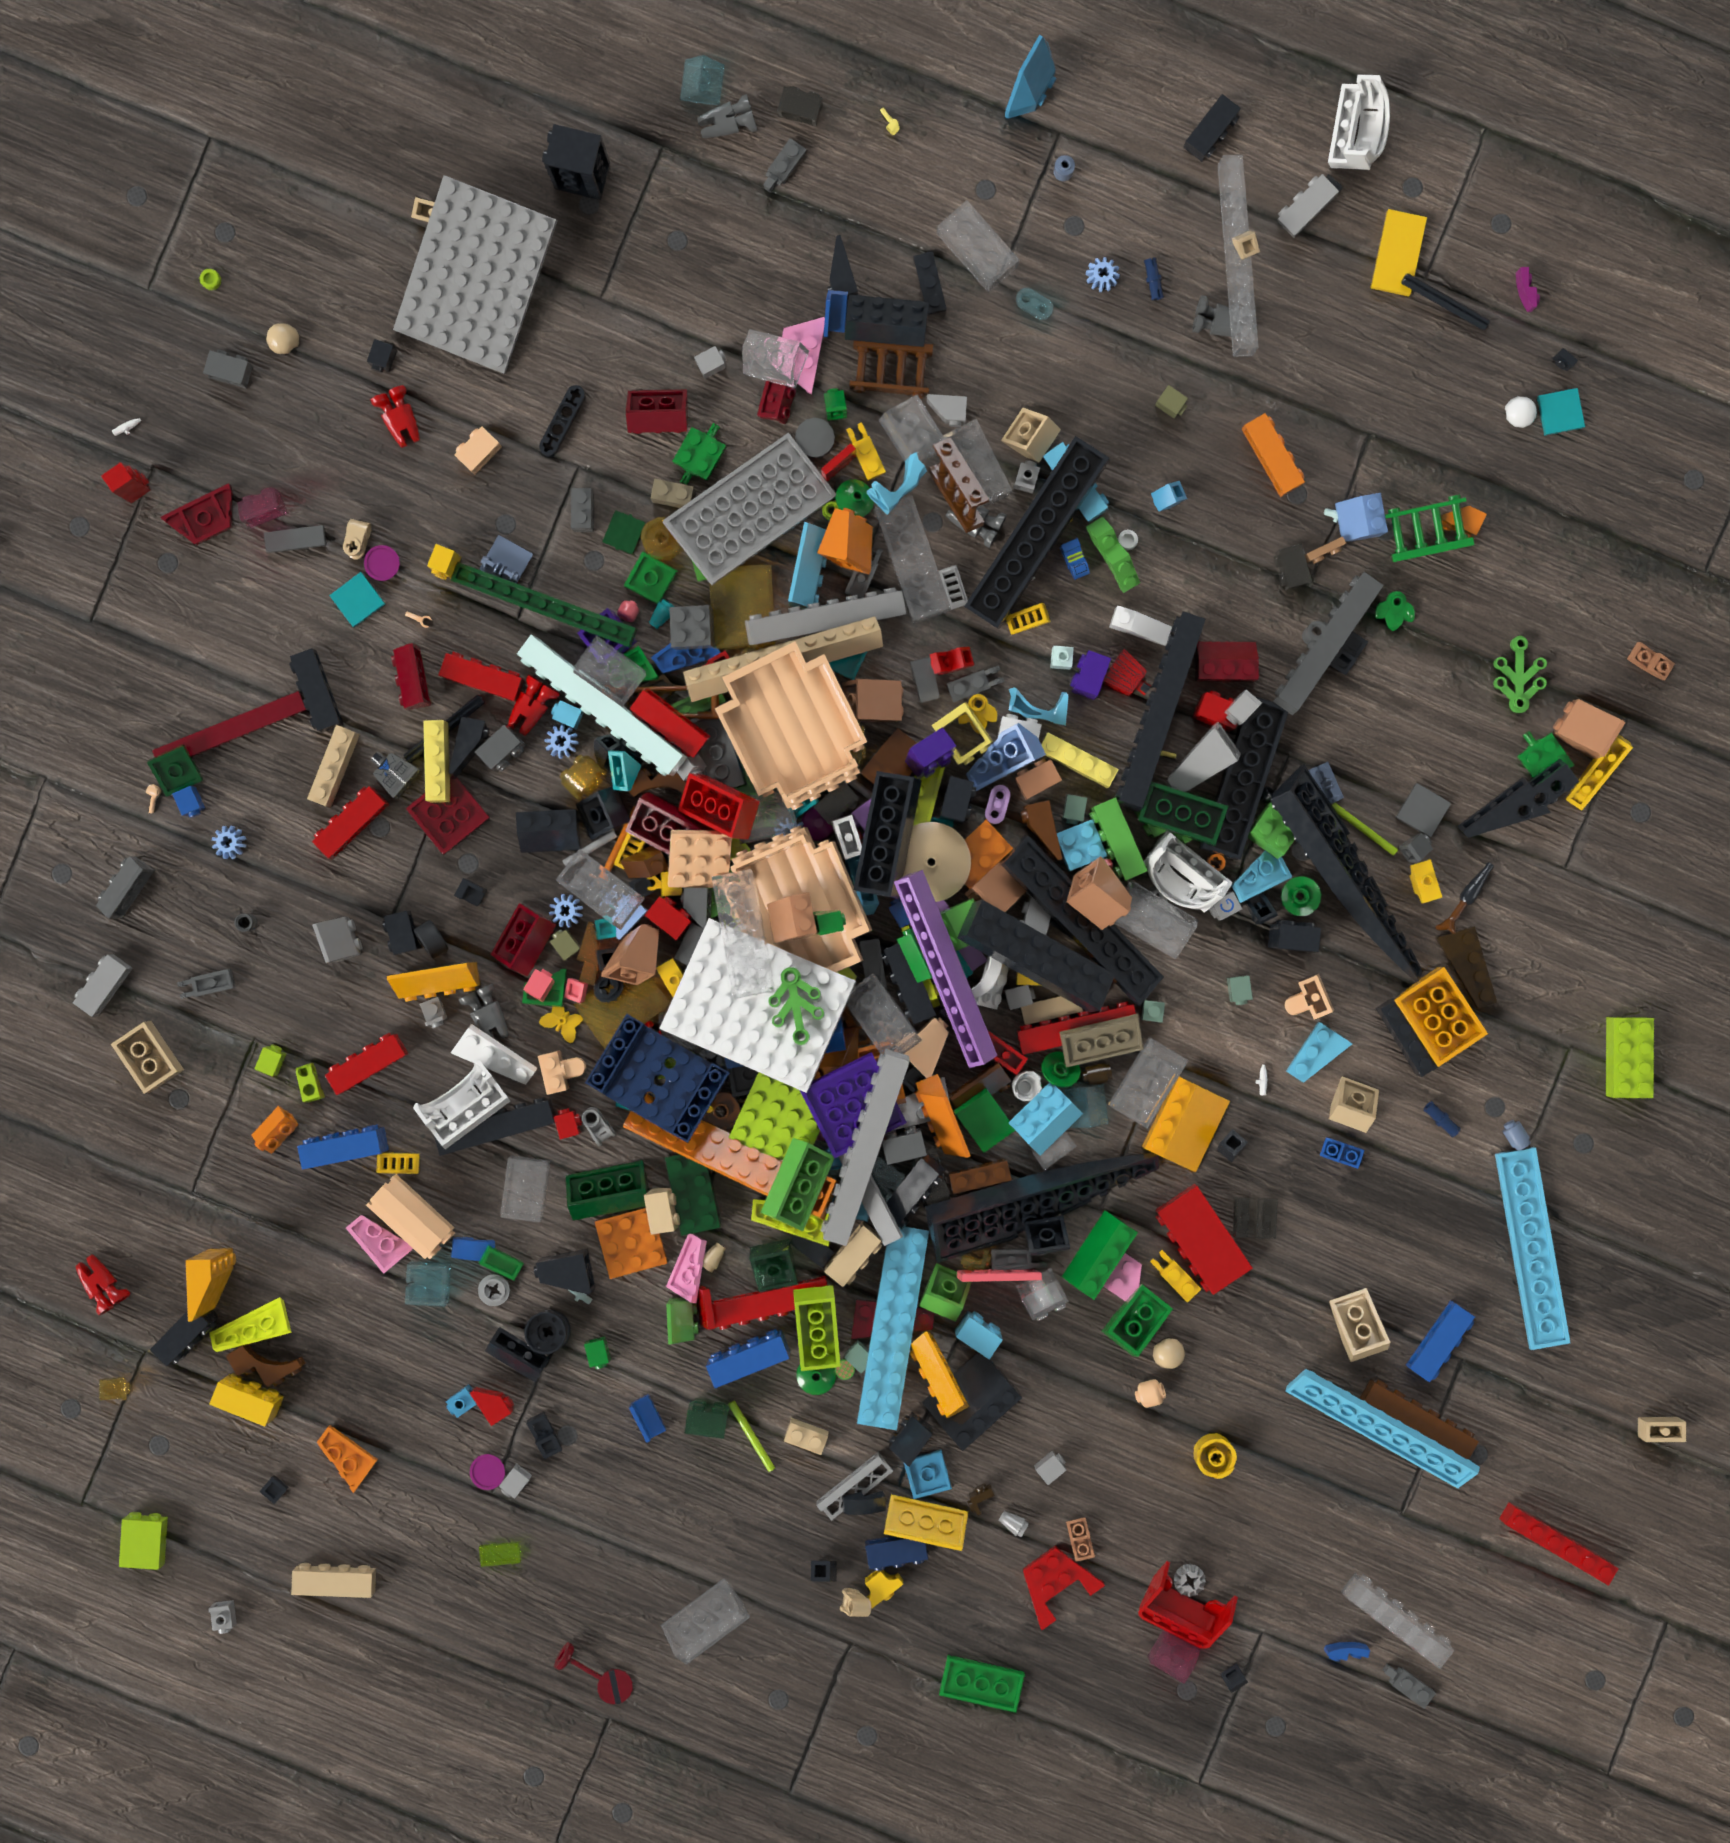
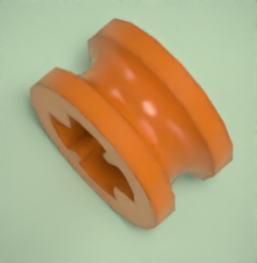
M1213 854L1209 856L1207 863L1210 865L1211 861H1214V857L1221 861V865H1218L1219 868L1216 869L1217 871H1221L1225 867V858L1222 855Z

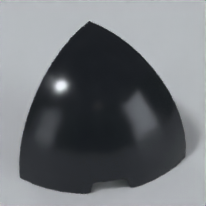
M607 734L594 740V753L603 776L612 787L608 751H625L640 765L644 760L641 758L642 754L638 750L634 752L626 746L627 742L623 738L619 740L612 734Z

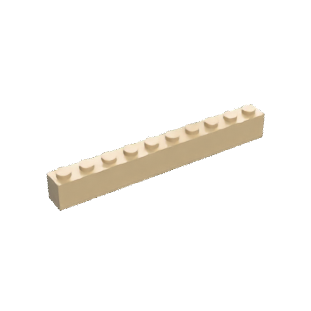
M871 617L684 671L685 683L691 702L728 692L722 677L794 641L806 663L825 654L828 662L883 647L880 626L876 617Z

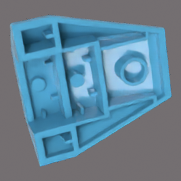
M1041 35L1038 36L1019 70L1005 111V117L1008 119L1033 112L1038 105L1042 106L1047 97L1045 95L1048 88L1051 89L1056 81V77H1054L1056 68L1049 43Z

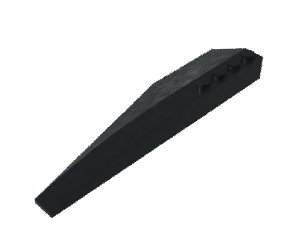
M1305 764L1301 765L1274 792L1271 798L1273 808L1280 813L1283 823L1290 828L1296 842L1301 844L1306 857L1311 859L1326 883L1356 922L1415 982L1420 981L1423 970L1412 949L1405 948L1407 944L1403 932L1397 933L1395 926L1397 921L1393 914L1389 916L1385 910L1388 904L1373 876L1368 877V866L1365 861L1359 860L1357 850L1359 849L1355 842L1351 844L1347 837L1350 832Z

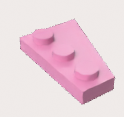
M360 1215L346 1227L348 1232L383 1273L413 1250L406 1241L363 1215Z
M695 1233L687 1235L666 1286L691 1303L697 1302L707 1243L705 1239Z

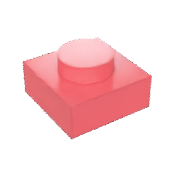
M568 978L564 998L584 1003L588 983Z

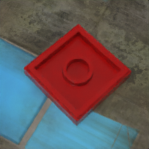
M852 443L821 468L822 476L827 482L856 458V448Z
M699 1285L697 1305L700 1325L708 1330L715 1329L710 1289Z

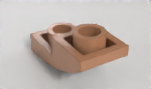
M1641 642L1636 643L1627 660L1661 680H1666L1675 665L1661 653H1655Z
M1086 1518L1066 1522L1075 1561L1095 1557Z

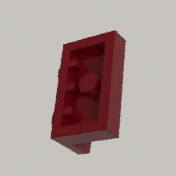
M767 377L757 416L786 424L791 413L790 408L796 394V386L787 380Z

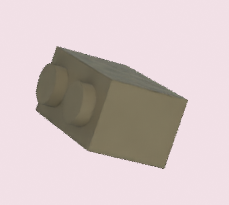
M654 479L651 500L653 503L681 508L694 499L695 489L693 486Z

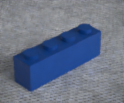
M1450 1300L1406 1363V1366L1428 1382L1432 1379L1434 1380L1440 1372L1439 1368L1450 1359L1453 1348L1461 1343L1462 1335L1473 1326L1475 1317Z

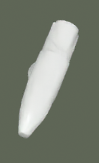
M141 419L127 421L113 429L112 432L115 436L123 432L128 435L130 434L129 431L141 422Z
M1262 1065L1260 1078L1256 1080V1084L1260 1086V1095H1266L1267 1070L1265 1065Z

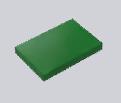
M987 1088L954 1110V1113L983 1152H986L1015 1131L1009 1124V1119Z

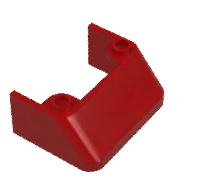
M1166 1561L1153 1576L1140 1604L1138 1615L1143 1620L1196 1647L1209 1648L1232 1624L1238 1597L1234 1595L1226 1605L1218 1600H1211L1203 1605L1185 1595H1181L1171 1588L1173 1581L1167 1575L1170 1562Z

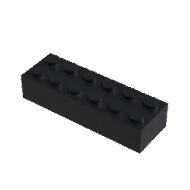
M876 772L853 890L899 899L894 881L902 878L904 875L922 780L910 776Z

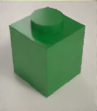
M606 1336L585 1342L584 1347L589 1368L601 1369L606 1367L607 1363L611 1360Z

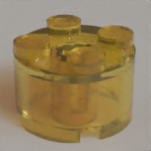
M658 517L646 523L641 533L642 544L646 552L651 557L660 561L675 558L682 548L663 524V520L666 519L665 517ZM664 535L666 541H662V543H660L658 537L662 538V536Z
M588 755L577 756L573 761L574 765L569 770H564L559 776L562 780L561 784L578 801L583 800L581 796L584 794L588 797L597 789L603 781L600 778L602 774L606 776V772Z

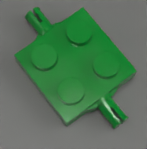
M712 423L708 433L701 432L693 427L688 432L672 461L685 471L680 483L687 485L692 476L700 477L708 482L727 448L726 445L717 441L714 437L720 428L715 423Z
M1530 731L1522 735L1529 745L1517 757L1532 778L1559 758L1569 768L1574 766V763L1552 733L1538 740H1535Z

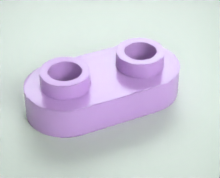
M997 785L990 792L985 810V818L991 824H998L1005 817L1010 799V791L1004 785ZM997 792L1003 793L1002 799L996 797ZM992 811L998 812L997 818L991 816Z

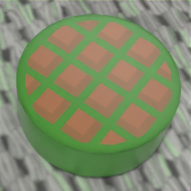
M845 1358L841 1359V1367H835V1373L840 1379L846 1380L854 1375L855 1368Z

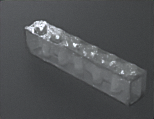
M1355 1572L1341 1590L1343 1595L1429 1662L1441 1669L1454 1652V1649L1450 1646L1451 1641L1442 1634L1439 1637L1434 1633L1436 1630L1427 1622L1422 1624L1418 1621L1420 1617L1411 1610L1409 1612L1403 1609L1404 1605L1395 1598L1392 1601L1387 1597L1388 1593L1380 1586L1375 1588L1371 1585L1372 1581L1364 1574L1360 1576Z

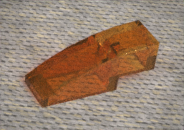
M588 921L577 960L584 962L579 981L595 985L599 976L596 951L600 950V943L597 939L595 923Z

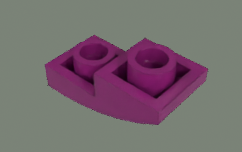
M1521 267L1516 272L1517 289L1524 308L1527 312H1532L1539 305L1540 295L1537 293V287H1529L1532 282V274H1529V267Z

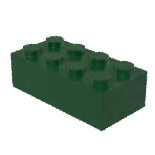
M1151 782L1138 820L1141 823L1216 846L1229 806Z
M678 1153L667 1155L665 1162L672 1193L676 1196L675 1209L680 1217L679 1228L681 1236L720 1228L722 1224L710 1169Z

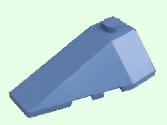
M1017 723L999 734L997 740L988 747L986 753L977 760L966 775L969 781L974 782L973 787H976V791L1040 759L1046 753L1038 737Z

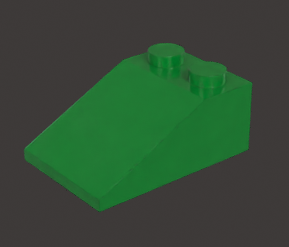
M1141 1284L1112 1316L1102 1332L1130 1355L1139 1357L1173 1308Z

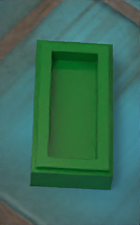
M489 1245L479 1261L480 1265L513 1281L524 1264L523 1261Z

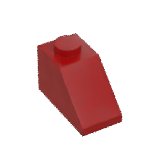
M475 1387L470 1392V1395L491 1426L510 1415L514 1410L512 1399L509 1396H505L503 1392Z

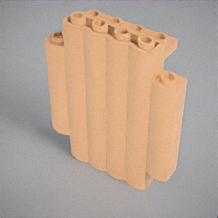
M794 641L722 677L733 700L714 709L758 796L763 795V797H767L774 793V788H777L786 808L795 810L803 806V801L807 799L813 801L821 797V792L825 790L831 792L839 788V783L843 781L849 783L857 779L856 775L860 772L850 750L857 752L863 749V744L867 740L825 654L806 663Z
M800 825L790 830L791 833L786 836L782 833L772 837L773 841L766 844L764 841L754 845L755 849L748 852L745 849L736 853L737 857L732 859L734 865L731 866L733 874L739 875L741 882L738 879L728 883V887L723 890L741 932L834 972L864 961L854 938L872 931V928L856 891L853 890V883L835 842L825 840L817 844L818 848H816L808 828H802ZM809 893L813 912L837 909L845 915L846 925H843L844 931L821 936L815 934L812 937L774 944L767 904L789 896Z

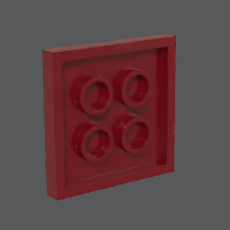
M450 777V802L430 803L425 800L424 793L406 808L443 855L490 819L489 815L458 777L456 779H451Z

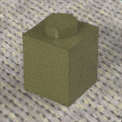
M1168 385L1155 406L1175 419L1177 414L1181 416L1188 405L1185 402L1188 398Z
M560 929L552 935L554 939L550 943L564 961H567L583 949L569 930L563 931Z

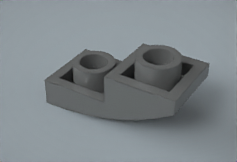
M929 657L910 661L913 681L916 683L918 698L921 703L940 698Z

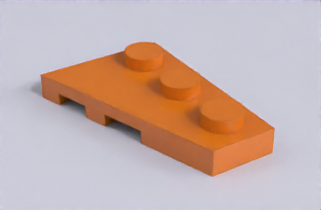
M331 1425L327 1427L317 1441L319 1447L330 1462H333L340 1476L346 1480L353 1493L378 1460Z

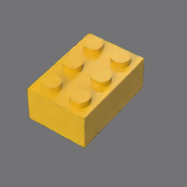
M229 1374L217 1383L209 1405L264 1427L276 1418L284 1396L279 1394V1391L272 1388L267 1390L262 1388L261 1384L255 1381L247 1382L242 1380V1376H237L236 1374Z

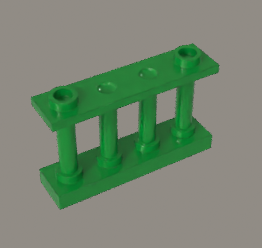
M1459 494L1448 497L1449 501L1404 511H1400V507L1388 510L1385 519L1391 518L1397 547L1395 553L1391 554L1392 562L1474 545L1473 537L1468 538L1467 534H1465L1460 503L1466 502V497L1461 498ZM1447 505H1452L1457 536H1455L1456 540L1450 542L1444 536L1439 508ZM1429 509L1432 510L1437 538L1435 541L1436 545L1427 546V543L1424 541L1419 513ZM1411 513L1417 545H1415V549L1407 551V547L1404 545L1399 516Z

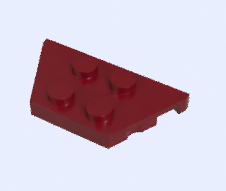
M228 483L160 518L197 546L232 528V486Z

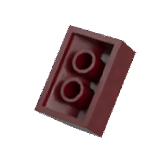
M687 389L628 391L626 403L628 433L687 432Z
M1198 641L1196 647L1195 681L1256 682L1259 680V657L1256 642Z
M409 643L394 649V655L391 656L393 667L397 669L398 675H395L397 687L400 686L401 694H399L400 705L404 706L406 710L431 706L420 647Z
M519 903L490 955L510 969L528 976L557 924Z

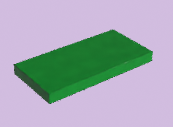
M947 1655L939 1696L1017 1713L1025 1672Z

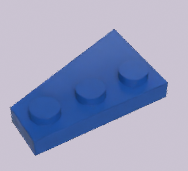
M670 643L651 658L660 671L666 674L707 661L721 652L716 645L715 648L675 650L671 648Z

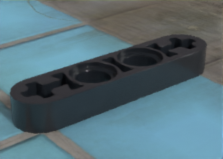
M573 385L567 390L539 444V449L544 456H555L585 401L586 395L582 387ZM579 390L581 397L575 398L574 404L577 406L574 407L571 403H567V400L572 402V392L576 393ZM566 407L571 408L573 412L568 418L562 416V410ZM561 425L563 427L562 434H553V427ZM549 435H551L554 439H557L558 442H555V440H553L551 444L553 450H548V452H546L544 445L550 444L551 438L548 437Z

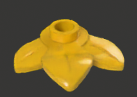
M981 694L973 695L968 705L984 729H986L988 721L997 722V711L995 707L988 704L985 696ZM977 701L982 702V706L980 708H976L975 703ZM967 713L958 718L959 724L970 722L973 730L980 734Z

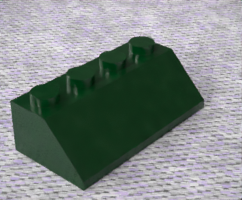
M643 1160L566 1175L567 1207L573 1221L646 1206L644 1195L649 1192V1186Z

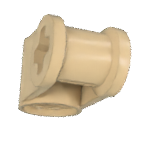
M350 519L347 524L343 550L354 560L361 559L365 554L367 542L371 534V523ZM357 546V550H353L352 552L351 548H355Z
M844 1588L842 1590L844 1594L843 1603L840 1606L842 1612L850 1617H868L870 1615L871 1602L869 1598L856 1589Z

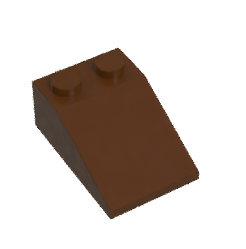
M897 728L860 774L873 785L877 771L910 776L913 771L905 760L910 748L917 743Z
M1050 801L1024 806L1023 811H1021L1023 823H1027V827L1055 861L1061 860L1062 855Z
M844 1028L846 1050L825 1053L813 1081L858 1059L859 1028Z

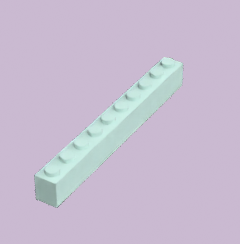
M530 635L517 654L522 658L520 661L529 668L533 666L537 670L535 673L544 680L548 678L552 682L550 685L559 692L563 690L567 694L565 697L574 704L578 702L582 706L580 709L589 716L593 714L597 718L595 721L604 728L608 726L612 730L610 733L619 740L623 738L627 742L626 746L634 752L638 750L642 754L641 758L649 764L653 762L658 766L656 770L662 775L674 776L687 759V756L650 729L646 723L637 719L631 711L538 637Z

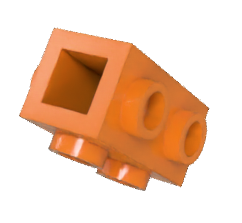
M277 1106L252 1134L255 1140L254 1145L259 1150H266L272 1154L294 1132L299 1124L291 1113Z

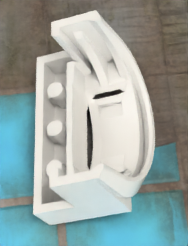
M1358 75L1357 84H1342L1328 159L1331 168L1370 170L1371 164L1382 154L1389 132L1390 103L1387 89L1380 75ZM1364 109H1378V111H1363V110H1364ZM1359 115H1360L1358 135H1357L1356 143H1355V146H1354L1355 135H1356V130H1357V124H1358V119H1359Z
M1166 831L1159 837L1144 860L1151 881L1164 897L1177 905L1191 909H1200L1204 913L1225 896L1233 883L1169 831ZM1170 865L1173 866L1176 870H1178L1181 874H1183L1186 878H1188L1191 882H1193L1194 885L1178 876L1170 867ZM1197 889V892L1194 895V897L1190 899L1194 891Z
M990 956L987 958L981 981L971 991L977 1005L997 1010L1001 1002L1003 987L1007 982L1009 967Z
M479 1059L473 1061L474 1067L471 1072L448 1092L423 1105L416 1103L413 1107L444 1149H447L510 1102ZM474 1085H476L477 1088L480 1090V1092L482 1093L481 1095H480L479 1092L476 1090V1088L474 1087ZM440 1110H442V1112H443V1113L445 1114V1116L448 1118L447 1120H446V1119L444 1118V1116L441 1114Z

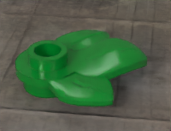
M1393 591L1387 596L1386 601L1379 603L1375 611V617L1379 619L1385 618L1388 628L1391 631H1395L1402 625L1403 620L1413 622L1415 611L1413 606L1406 602V597L1402 592ZM1399 598V604L1394 605V599Z

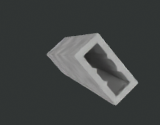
M1219 722L1212 726L1171 772L1167 780L1170 788L1186 792L1238 761L1241 753Z

